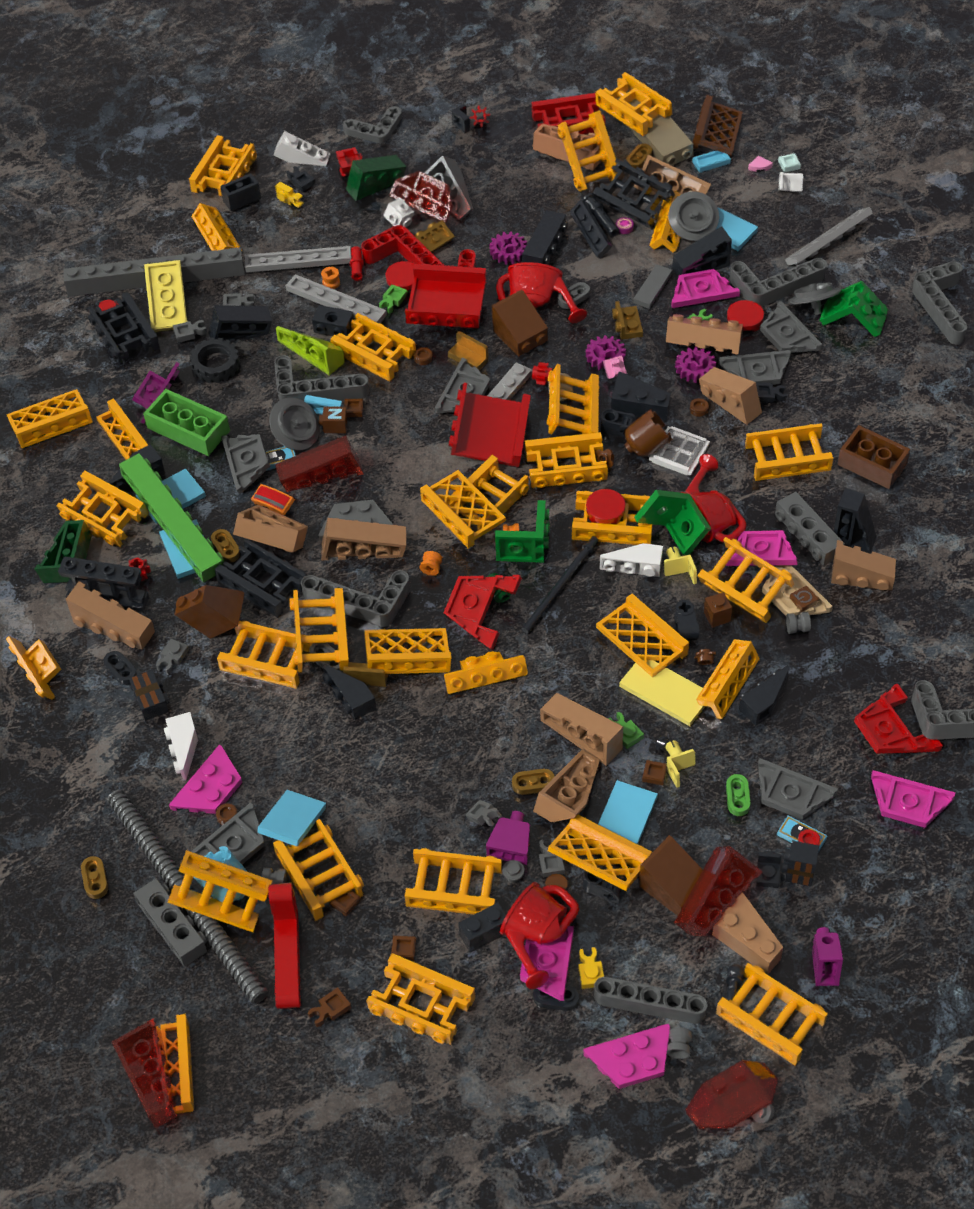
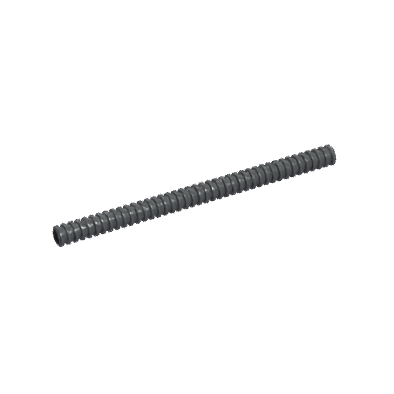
M122 789L113 791L108 796L107 802L114 809L121 822L124 823L131 836L134 837V840L141 847L149 861L155 866L156 871L162 876L166 885L169 886L171 891L174 884L181 886L184 874L178 872L179 867L176 862L173 861V858L166 851L155 833L152 832V829L142 818ZM190 885L189 890L195 891L194 887ZM184 908L194 921V924L203 933L209 945L216 951L224 966L231 972L232 977H235V981L238 982L242 991L246 993L250 1002L256 1004L264 1000L268 994L267 988H265L256 973L253 972L252 967L246 962L238 948L234 946L233 941L227 936L226 931L223 930L216 919Z

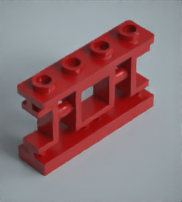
M596 93L532 102V118L534 121L543 120V124L556 127L563 122H566L567 127L587 121L589 120V114L600 110V107L596 105ZM573 115L576 116V119L563 120V121H562V118H561V117L573 116ZM591 127L579 130V134L583 135L594 133Z

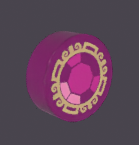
M623 217L616 221V226L620 230L619 233L628 234L633 231V221L630 218Z

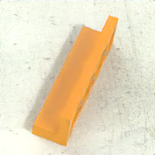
M676 190L674 191V198L671 197L669 203L665 200L662 202L649 245L654 250L661 245H664L672 253L677 250L680 237L672 230L668 219L672 202L681 195ZM669 236L671 238L672 243L667 240Z
M200 203L191 217L211 250L239 248V244L217 208Z
M112 399L107 401L109 411L96 418L125 460L130 458L131 453L148 446V444L117 402ZM110 417L114 418L113 423L104 422V420ZM114 429L122 430L121 435L113 434ZM122 442H131L130 447L122 446Z
M733 640L696 699L699 705L711 707L718 719H723L760 659L751 641Z
M186 1014L176 1015V1023L160 1025L164 1108L166 1115L194 1111L190 1031ZM177 1030V1039L173 1043L167 1039L166 1031ZM174 1049L178 1052L179 1060L175 1064L168 1060L169 1054ZM175 1071L180 1074V1082L176 1086L169 1082L170 1076ZM176 1093L179 1094L182 1105L170 1107L172 1097Z

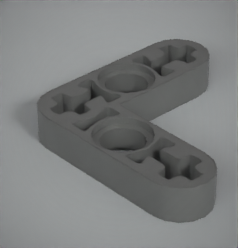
M397 106L388 108L377 125L354 119L345 120L343 122V132L346 135L371 142L385 143L401 121L402 111Z

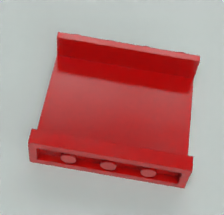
M463 383V388L458 390L457 401H460V405L455 406L454 412L457 420H453L451 429L455 433L454 436L450 435L448 445L452 447L451 455L486 461L493 455L498 458V464L519 467L531 395L523 394L522 401L516 402L466 392L467 383Z

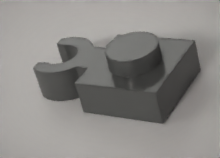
M241 293L223 294V305L254 306V294H247L242 297Z
M199 320L192 325L190 321L173 325L178 343L195 339L196 334H207L203 320Z
M170 639L160 653L162 659L156 663L157 670L160 671L162 667L167 666L165 671L169 675L173 671L172 665L174 663L180 665L189 651V646Z
M479 800L466 813L469 821L481 826L485 822L489 826H493L492 819L502 817L492 804Z
M540 840L539 847L543 854H539V861L543 878L549 877L552 874H565L562 858L549 852L548 847L543 844V840Z

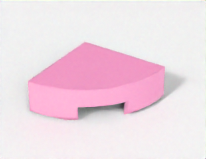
M758 156L749 164L748 169L755 172L763 169L766 171L772 168L773 163Z

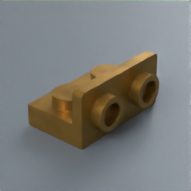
M442 220L438 223L433 222L427 227V230L424 232L421 230L414 235L431 253L455 237Z
M616 301L615 308L612 309L613 319L617 320L615 328L616 332L620 333L621 340L643 337L637 306L621 308L619 301Z

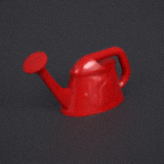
M516 263L510 265L507 270L508 273L501 276L496 283V291L500 301L506 298L503 285L506 281H509L510 295L523 290L534 308L548 303L553 291H558L570 308L571 314L568 319L570 323L581 322L587 316L586 310L579 309L576 306L562 279V271L556 267L541 263Z
M703 454L699 457L700 470L686 491L680 493L691 495L711 527V530L702 539L703 541L711 542L715 538L720 542H724L725 537L730 540H736L746 530V521L731 500L716 490L710 492L699 491V485L708 471L717 470L719 465L714 456ZM736 522L738 523V528L731 534H722L730 526H734Z
M538 882L530 884L514 902L500 928V934L507 936L527 970L526 987L528 989H537L548 981L549 974L547 971L538 970L534 966L524 947L525 939L537 942L540 945L552 943L563 935L579 913L577 901L568 891L557 885H548L541 888ZM549 894L559 895L570 907V911L566 916L567 908Z

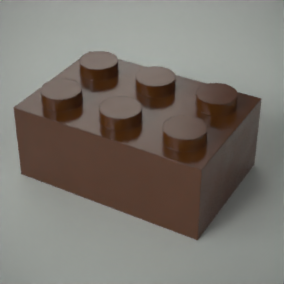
M858 425L840 449L837 465L890 489L908 464L911 449Z

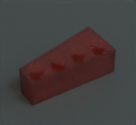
M346 435L275 464L279 480L286 492L311 487L312 483L315 482L321 484L328 483V479L339 477L340 480L348 478L347 475L354 473L357 476L363 475L359 458Z
M731 846L716 847L674 923L690 936H705L722 918L725 910L728 907H732L736 902V898L751 886L750 883L755 877H759L762 871Z
M153 1018L112 1041V1044L154 1127L157 1128L175 1118L177 1113L161 1030Z

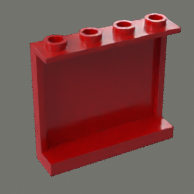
M414 264V279L408 309H405L406 324L479 328L486 287V268Z

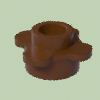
M596 450L597 462L606 461L608 468L613 467L614 454L612 450Z
M701 649L696 653L695 660H697L699 665H711L714 663L716 652L710 649Z

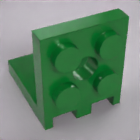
M860 281L842 289L839 294L827 298L819 321L826 325L852 313L876 337L881 334L888 308L863 281Z
M655 490L634 516L637 523L666 526L683 555H689L711 530L703 514L688 493Z
M538 500L536 532L496 530V561L544 563V550L549 547L548 533L550 529V509H546V500Z

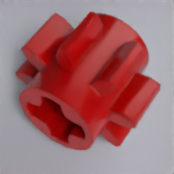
M478 106L477 111L471 110L474 116H471L470 119H475L474 125L480 123V126L483 127V122L489 123L486 118L491 115L485 113L486 107L481 110L480 106ZM483 112L484 119L478 121L476 114Z
M539 362L538 366L533 367L532 379L536 380V384L546 385V381L549 382V372L553 371V368L548 367L549 363Z
M137 557L128 561L130 567L141 569V581L148 579L147 573H151V569L146 559L142 560Z

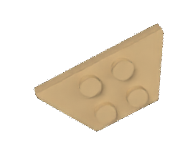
M792 565L775 566L779 570L785 569L792 575L794 582L793 587L784 583L772 600L785 616L788 613H794L795 615L801 613L790 600V594L806 585L817 596L819 601L818 604L803 612L808 611L809 615L832 611L833 606ZM771 574L762 588V592L765 595L777 580Z

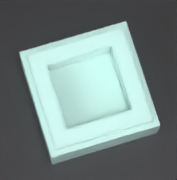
M795 153L780 156L778 159L784 172L801 168Z

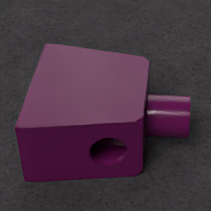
M513 811L510 819L499 818L486 844L487 856H493L505 861L516 860L524 865L528 864L530 824L523 822L524 814L522 812Z
M821 927L817 929V933L814 935L812 949L816 986H839L843 962L839 936L837 933H831L829 928ZM824 962H830V964L825 966Z

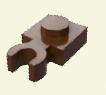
M337 987L319 1000L321 1007H314L308 1011V1017L312 1018L315 1015H319V1019L314 1022L316 1027H320L325 1023V1019L328 1016L334 1021L351 1009V1004Z

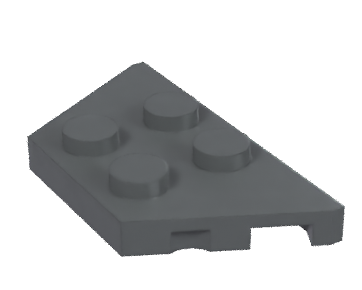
M781 301L778 302L774 312L771 311L768 315V319L764 320L761 324L760 331L779 351L790 350L792 353L822 350V343Z
M785 350L720 357L719 364L729 373L753 382L772 383V385L780 384L791 351Z
M462 358L435 406V413L455 412V406L460 405V401H457L458 390H462L463 383H467L466 392L485 395L490 385V378L480 373L479 369L475 366L471 367L467 364V360Z
M260 434L250 436L238 435L237 438H229L227 435L221 436L234 484L239 494L244 492L270 467Z
M374 500L334 504L327 517L393 525ZM327 519L319 533L320 541L323 539Z
M761 758L758 760L761 804L803 820L837 794L838 788Z
M250 802L191 852L205 857L209 852L215 854L220 851L219 847L226 846L243 865L265 846L262 834L258 833L259 823L253 804Z

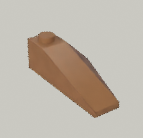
M648 155L642 168L646 175H653L658 178L659 182L670 184L673 187V192L676 190L679 194L692 191L707 194L711 185ZM634 185L635 188H637V189H639V190H641V191L644 190L643 188H641V187H639V186H637V185ZM651 187L653 191L650 194L655 195L658 190Z
M581 750L539 792L533 812L550 822L575 818L586 807L600 760Z

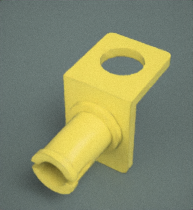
M670 547L666 551L669 559L664 560L665 576L689 572L693 584H697V569L691 555L680 556L677 547H673L675 553L672 547Z
M673 740L672 742L675 747H673L671 741L665 746L670 755L667 757V772L676 788L680 787L678 771L695 765V751L691 749L682 752L678 742Z

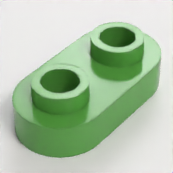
M740 774L731 775L726 783L728 810L735 816H743L750 809L748 780Z

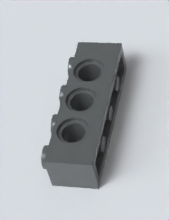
M794 492L777 501L775 511L777 519L782 521L787 526L789 532L799 539L801 545L812 553L813 558L823 566L834 561L837 540H842L797 492Z
M154 879L133 893L141 910L184 967L207 952L205 947L207 940L201 931H195L193 928L195 924L190 916L183 915L181 912L183 910L182 907L168 903L171 892L164 883L161 885L157 879ZM162 903L164 904V905L161 906V907H156V906L159 905V904H162ZM176 919L173 923H168L170 920ZM183 935H188L187 938L180 939Z

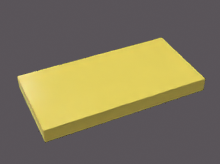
M176 260L144 264L151 327L154 332L174 330L173 325L187 322L181 262Z
M647 660V664L652 669L659 665L654 660ZM635 663L619 683V687L688 726H691L705 708V706L699 705L696 700L703 688L668 668H664L654 677H651Z

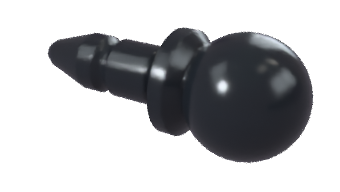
M733 964L727 970L728 1000H733L737 988L742 985V980L745 977V970L739 964Z

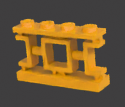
M626 72L622 74V79H617L618 87L613 91L604 88L595 92L596 105L642 136L648 133V127H653V118L658 114L664 118L667 115H672V102L664 98ZM634 99L641 102L636 107L629 104Z
M217 135L189 178L191 192L198 193L199 190L204 192L206 187L218 189L219 196H222L220 186L243 177L249 171L252 162L256 160L257 152L255 151L254 144L249 146L245 144L242 149L231 147L230 140L224 142L223 136ZM220 165L230 166L228 171L218 168Z
M357 313L355 315L356 320L351 321L353 331L348 336L341 333L334 335L330 341L343 350L345 359L390 382L394 378V372L399 370L398 362L396 361L402 355L409 359L414 356L416 344L412 339L406 338L398 332L369 319L367 316ZM373 340L382 345L377 351L367 347ZM393 346L396 347L394 351L390 350ZM384 355L387 356L385 360L381 359Z
M601 432L526 440L525 455L527 462L537 461L538 467L537 469H529L531 488L607 480L608 467L606 461L596 462L595 457L596 450L600 449L603 451ZM589 452V455L580 456L579 453ZM551 456L552 458L550 460H541V457ZM575 457L576 464L558 466L557 459ZM591 463L592 466L582 467L581 464ZM553 467V470L543 471V468Z
M84 471L80 475L82 481L77 483L81 492L72 502L64 498L63 504L58 503L59 514L67 521L69 519L72 521L84 520L92 535L102 537L111 546L115 544L121 547L123 545L122 539L125 540L127 538L122 529L131 518L137 522H140V517L145 519L149 511L144 502ZM91 489H92V490H94V491L97 492V493H96L95 496L90 500V499H88V497L92 494V491H91ZM101 502L111 507L102 519L92 514ZM85 505V508L81 511L83 515L77 513L79 508ZM121 506L126 508L125 512L121 516L117 515L122 509ZM112 521L115 522L111 528L113 532L106 529Z
M577 491L576 510H584V517L573 518L572 540L589 541L592 536H595L598 542L632 545L651 544L652 524L639 523L638 526H627V522H636L634 518L636 514H628V511H639L650 496L621 494L626 503L623 521H620L618 524H602L588 522L589 516L586 512V501L593 492Z
M392 953L388 959V966L384 969L385 977L392 980L384 994L376 990L372 991V996H369L367 999L368 1009L376 1016L381 1017L383 1015L390 1018L397 1025L402 1026L404 1024L411 1027L417 1034H427L438 1043L451 1045L453 1036L457 1032V1026L449 1023L456 1008L468 1011L469 1005L472 1006L475 1000V988ZM401 976L411 980L407 989L398 986ZM415 990L433 997L425 1012L408 1005ZM393 994L402 998L398 1008L388 1004ZM442 994L453 998L448 1007L439 1004ZM434 1012L443 1015L440 1026L429 1022Z

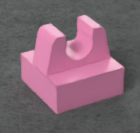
M622 356L603 360L608 379L617 377L619 371L627 374Z

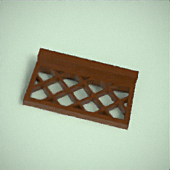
M706 94L692 141L693 148L697 149L699 145L732 155L743 112L712 102L713 96ZM715 118L718 122L714 123L711 119ZM722 126L724 130H720L718 127ZM724 134H729L731 137L727 138Z

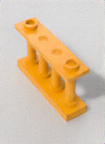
M601 111L589 114V120L567 127L566 122L558 125V135L563 140L574 175V185L579 192L587 189V183L605 177L612 181L616 174L611 168L616 165V158ZM588 127L593 128L594 137L573 144L570 133ZM593 144L599 146V154L578 160L575 150ZM600 160L604 162V171L583 177L581 167Z
M557 364L548 375V381H550L549 415L547 418L549 434H553L557 426L582 432V434L598 433L599 375L591 374L589 379L585 381L560 375L561 365ZM560 383L582 388L585 391V395L560 389ZM560 397L581 402L584 405V410L560 404ZM559 411L582 417L584 425L560 419Z
M822 423L746 434L745 448H754L758 460L755 463L754 469L755 481L831 471L832 453H823L818 440L821 439ZM810 440L815 454L804 456L800 442ZM792 443L796 457L785 458L781 444ZM773 445L777 460L766 461L762 447Z
M493 455L468 478L478 490L485 489L500 499L494 506L502 514L529 490V478L527 475H524L517 481L501 472L498 468V458ZM492 477H496L512 486V488L505 493L488 483V481ZM455 490L451 495L459 496L460 491ZM463 491L462 496L473 497V493L471 491ZM448 500L447 505L457 507L458 501ZM461 502L460 507H463L466 502ZM476 503L477 505L485 509V505L483 503ZM459 512L461 515L469 519L470 513ZM473 514L472 519L483 520V517L481 518L477 514ZM487 515L486 517L488 521L497 519L495 515ZM477 525L478 531L482 528V525Z
M725 537L723 541L728 548L712 571L706 572L702 569L697 576L701 583L717 593L724 592L728 600L767 623L771 618L768 605L784 583L790 587L794 586L792 575L785 569L779 570L742 547L739 541L735 539L730 540ZM734 553L743 557L744 560L728 581L722 582L719 580L718 575ZM753 563L761 569L747 589L740 593L735 590V585L749 565ZM767 573L776 577V582L761 602L756 603L751 600L752 594Z
M335 588L334 596H331L329 599L298 600V590H293V598H290V611L294 610L297 652H293V663L298 665V672H302V662L335 661V663H339L340 670L348 667L343 588ZM331 607V609L335 608V614L326 617L299 618V608ZM332 624L337 629V632L327 635L301 636L300 626ZM333 642L338 644V650L332 653L302 654L301 644Z
M239 621L238 626L235 627L236 635L238 636L230 653L220 652L217 657L220 670L297 689L299 676L298 671L295 670L297 665L293 663V655L288 667L276 665L284 646L294 648V652H297L296 634L252 624L248 621ZM246 637L257 639L249 658L238 656ZM270 642L276 644L269 661L267 663L257 661L264 643ZM301 644L302 653L303 651L310 652L309 649L312 644Z
M320 819L316 820L318 832L304 838L298 846H285L280 840L273 842L278 859L284 869L287 870V874L315 920L324 917L322 908L325 907L324 904L353 889L358 896L362 897V887L364 886L361 877L358 874L354 875L331 838L333 836L331 829L328 825L324 826ZM322 839L328 847L300 863L299 861L295 862L292 858L294 853ZM331 856L338 863L337 866L312 879H305L302 875L304 870ZM342 872L349 881L322 896H315L313 893L314 887Z
M426 848L413 850L414 863L419 864L415 888H406V907L474 915L495 904V899L490 898L493 874L502 873V859H497L493 856L479 857L437 852ZM428 865L441 867L436 891L424 890ZM450 868L463 869L460 889L457 894L446 893ZM472 870L485 872L482 892L479 897L468 895Z
M186 850L178 871L185 874L181 886L174 884L168 903L253 932L259 914L253 912L258 900L265 902L268 895V886L272 883V880ZM193 877L206 881L202 894L189 890ZM215 885L228 889L223 903L211 897ZM236 892L249 896L245 909L232 905Z
M747 963L745 966V977L748 979L733 1000L728 1001L723 997L717 1004L716 1014L796 1066L802 1054V1048H800L799 1044L815 1022L822 1027L824 1026L828 1013L820 1005L812 1004L765 974L762 968ZM757 984L767 992L753 1012L747 1013L740 1009L739 1006L754 985ZM776 996L787 1003V1005L772 1026H767L760 1022L759 1018ZM796 1009L807 1016V1018L792 1039H787L780 1035L779 1031Z

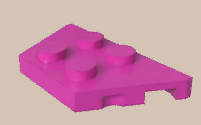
M714 269L679 275L674 298L672 299V308L738 297L740 290L731 287L729 281L721 277Z
M783 530L743 531L738 537L737 541L742 544L743 548L771 565L798 564L797 558ZM734 553L726 566H739L744 558Z
M218 745L169 804L171 810L177 811V808L189 809L190 812L203 811L216 814L217 808L225 804L241 785L242 779L221 745Z
M872 771L873 787L881 815L884 817L925 828L954 800L955 792Z
M569 926L563 935L552 943L540 945L530 940L525 942V949L534 966L538 970L547 971L549 974L548 981L537 989L560 1001H564L574 926ZM522 963L520 980L526 983L528 973Z
M669 1023L584 1048L583 1054L587 1059L590 1058L598 1066V1070L608 1076L618 1089L664 1076L670 1030Z

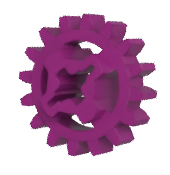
M503 232L502 236L497 234L496 238H492V243L489 244L490 255H493V260L498 259V263L505 261L506 265L508 262L514 264L515 260L520 262L522 253L527 246V241H524V236L519 237V233L512 235V232L506 235Z
M604 335L603 339L598 336L597 341L591 340V344H587V362H591L592 367L597 365L598 370L602 367L605 368L603 360L622 356L623 361H625L626 349H624V343L620 344V339L614 340L613 336L607 339V336Z
M697 347L694 350L687 348V352L681 351V355H677L675 362L676 373H681L680 378L687 377L688 382L693 379L694 383H696L699 378L713 367H716L715 357L710 356V351L705 353L703 348L700 351Z

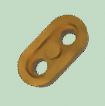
M648 144L637 145L628 155L627 162L633 168L639 167L641 169L648 155L652 156V147Z
M224 529L214 531L211 535V541L215 550L222 555L224 562L232 563L237 561L240 557L239 547L231 534Z
M548 769L518 772L512 778V788L521 795L539 793L555 776Z
M95 856L86 858L81 864L84 888L90 898L99 899L108 891L105 868L100 858Z

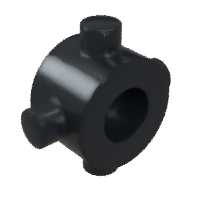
M664 735L659 737L656 743L657 750L664 751L666 749L665 746L669 742L668 737Z

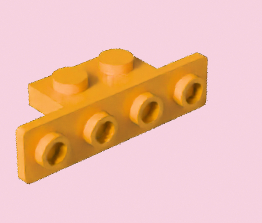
M8 636L6 640L10 645L9 649L17 656L18 664L26 670V677L34 683L36 693L42 698L54 699L55 696L47 683L61 671V668L46 644L38 640L26 651L19 640Z
M492 651L483 656H471L460 661L461 670L444 674L447 692L451 694L525 676L528 672L524 655L503 659L500 652Z

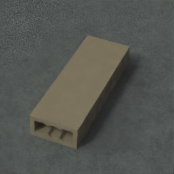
M634 99L629 104L636 107L641 102ZM660 114L654 117L653 127H648V133L644 136L630 128L642 144H648L652 147V156L671 166L693 156V143L668 115L666 118Z

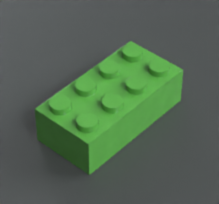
M165 389L143 413L148 429L207 456L222 441L221 436L227 435L230 432L226 415L168 389Z

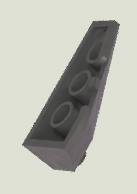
M441 156L420 177V180L429 194L446 206L459 220H462L473 210L463 174L454 159Z

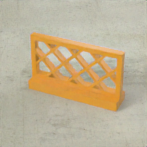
M77 389L6 414L21 448L93 423L89 409ZM76 397L74 401H68V399ZM58 404L56 408L50 407L51 405ZM64 405L69 406L67 410L62 409ZM37 410L40 411L38 414H33ZM46 412H51L50 416H46L44 414ZM22 417V419H21L20 421H19V420H13V419H15V418ZM28 418L34 419L32 422H26Z
M459 470L430 487L426 484L420 488L421 501L468 549L475 545L474 540L506 521V517ZM458 478L462 484L451 485V481ZM447 489L446 495L437 494L435 491ZM449 490H459L460 495H449ZM463 491H471L473 497L462 496ZM447 501H458L457 507L448 506ZM461 502H472L471 508L460 507ZM475 503H483L485 509L474 508ZM459 512L470 513L469 519L460 518ZM473 514H484L483 520L472 519ZM487 515H495L497 519L488 521L486 517ZM471 524L482 525V528L474 532L471 529Z
M633 594L626 597V602L596 624V628L651 677H654L679 657L683 659L688 655L689 642ZM626 610L632 616L631 619L619 618V615ZM608 623H617L616 630L607 629L604 626ZM619 624H631V630H619ZM633 624H641L646 629L645 631L633 630ZM618 635L631 636V642H621L618 639ZM633 636H645V643L633 642ZM657 637L660 643H647V638ZM632 648H645V655L635 654ZM647 648L659 649V655H647ZM662 649H671L674 653L671 656L662 655ZM647 660L659 661V665L652 669L647 664Z
M446 628L365 630L364 632L367 668L383 669L385 674L450 672L451 652H449ZM419 636L422 639L416 642L411 637ZM442 636V639L437 642L431 637ZM369 637H378L381 640L375 643ZM399 637L401 640L395 642L390 638ZM427 641L433 646L427 649L422 644ZM386 642L392 647L386 650L381 645ZM407 642L410 645H412V647L406 649L401 645ZM438 648V649H440V650L443 651V652H433V651H435V650ZM397 649V650H399V651L402 652V653H392V652H394V651ZM416 649H418V650L422 651L423 653H412V652H414ZM375 650H377V651L381 652L382 654H371V653H373Z
M580 815L571 818L570 823L548 847V851L625 891L639 876L641 863L652 853V851ZM582 844L583 849H574L573 845ZM567 845L569 850H562L557 846ZM601 854L603 859H593L592 855ZM586 855L588 859L582 860L577 856ZM612 864H621L622 869H613ZM596 865H606L607 870H601ZM616 875H625L627 880L623 881L617 878Z

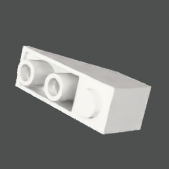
M284 131L276 146L274 156L289 163L326 166L330 153Z
M643 543L600 555V570L659 577L663 546Z
M190 712L165 719L167 727L164 728L167 740L171 739L172 744L168 745L171 756H176L177 761L173 762L176 774L181 773L183 781L187 780L198 742Z

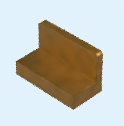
M458 331L456 333L457 343L448 351V357L457 362L465 358L467 364L471 367L475 366L480 370L488 362V346Z
M348 662V667L343 668V673L364 682L367 686L386 687L388 674H385L383 669L367 668L365 663Z

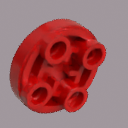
M401 261L392 264L386 271L387 284L411 290L414 279V263Z
M741 300L733 303L728 308L727 320L738 321L739 324H743V331H758L764 320V311L756 302Z
M600 489L593 492L587 498L586 512L589 520L593 523L618 524L625 513V499L617 491Z

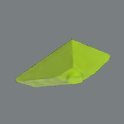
M280 326L276 327L277 339L280 343L326 374L331 375L345 363L344 352L339 346H335L329 341Z

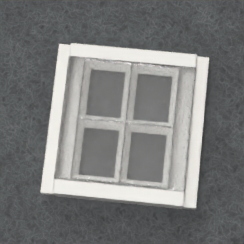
M668 426L666 433L671 432L673 441L651 454L649 460L652 463L687 476L692 475L699 463V457L705 453L710 441L681 429Z

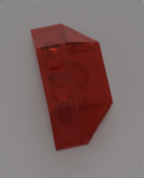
M421 171L396 179L389 194L390 197L396 200L401 198L407 205L440 221L442 220L444 223L447 222L453 208L449 184Z
M741 1060L704 1082L685 1109V1112L699 1129H706V1127L732 1128L772 1104L778 1078L763 1062Z

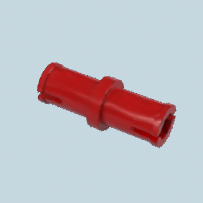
M355 246L351 248V278L359 281L363 277L362 267L364 266V261L362 259V249Z

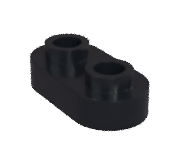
M111 651L105 655L103 662L108 672L120 684L129 685V678L137 675L135 667L119 651Z
M566 985L565 994L571 995V998H564V1001H560L550 995L543 996L540 994L542 991L538 989L533 990L534 1003L541 1008L571 1011L579 1003V993L572 986Z

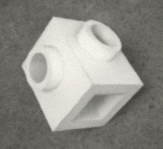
M399 198L388 204L383 216L393 226L402 225L407 227L412 222L414 211Z

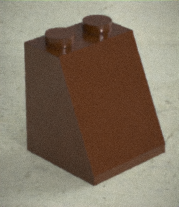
M523 290L492 305L493 332L518 357L548 341V327Z
M204 585L179 597L176 601L174 615L211 639L238 626L245 593L239 590Z
M670 835L640 865L639 887L679 918L685 913H690L696 905L695 902L700 897L703 899L710 890V877Z

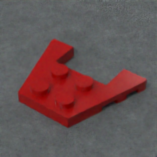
M495 575V577L458 576L444 614L490 650H493L500 633L481 626L496 589L515 595L522 578L520 575Z
M898 684L892 686L890 691L885 692L881 695L880 699L855 717V724L876 754L940 751L943 745L938 739H929L923 734L913 737L892 708L906 703L908 698Z

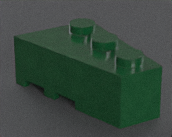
M397 155L353 160L346 190L355 201L403 181L406 165Z
M84 520L65 521L53 539L55 543L50 550H46L44 553L45 558L42 563L36 565L35 571L43 583L68 582L71 579L69 577H62L58 573L64 557L86 560L92 533Z

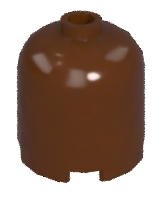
M650 409L626 428L625 439L627 443L625 446L630 453L635 452L638 456L648 457L673 441V436L671 432L666 433L663 428L666 426L656 412Z

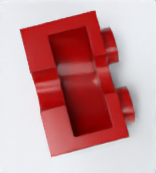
M356 147L336 151L337 160L341 166L339 168L342 176H347L350 174L352 161L362 159L361 153L358 154Z

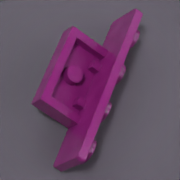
M175 363L166 379L150 370L132 400L148 409L165 389H170L172 384L169 382L171 379L175 380L180 371L177 368L180 363ZM143 417V419H142V421H141V423H143V424L145 423V418H144V417Z

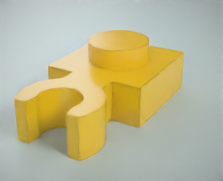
M282 182L275 185L277 198L280 201L289 205L293 203L298 208L304 204V202L300 201L303 195L294 193L293 188Z
M595 947L592 948L591 956H585L583 949H580L579 958L583 963L579 964L582 989L593 988L596 980L604 977L601 961L595 962L597 958Z

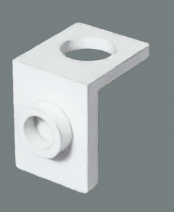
M779 173L778 191H802L803 174Z

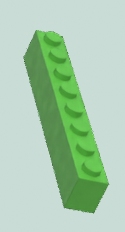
M140 453L120 463L119 466L123 478L139 499L144 502L149 512L192 566L203 583L216 576L215 568L219 564L223 566L224 559L222 555L214 551L213 544L208 538L205 539L203 537V532L199 525L193 524L189 512L183 511L179 499L173 498L167 484L163 485L160 475L157 471L153 472L148 459H143Z

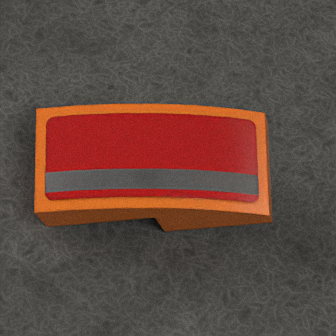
M262 484L251 498L254 504L268 507L270 510L282 515L286 514L295 500L293 497L277 489Z

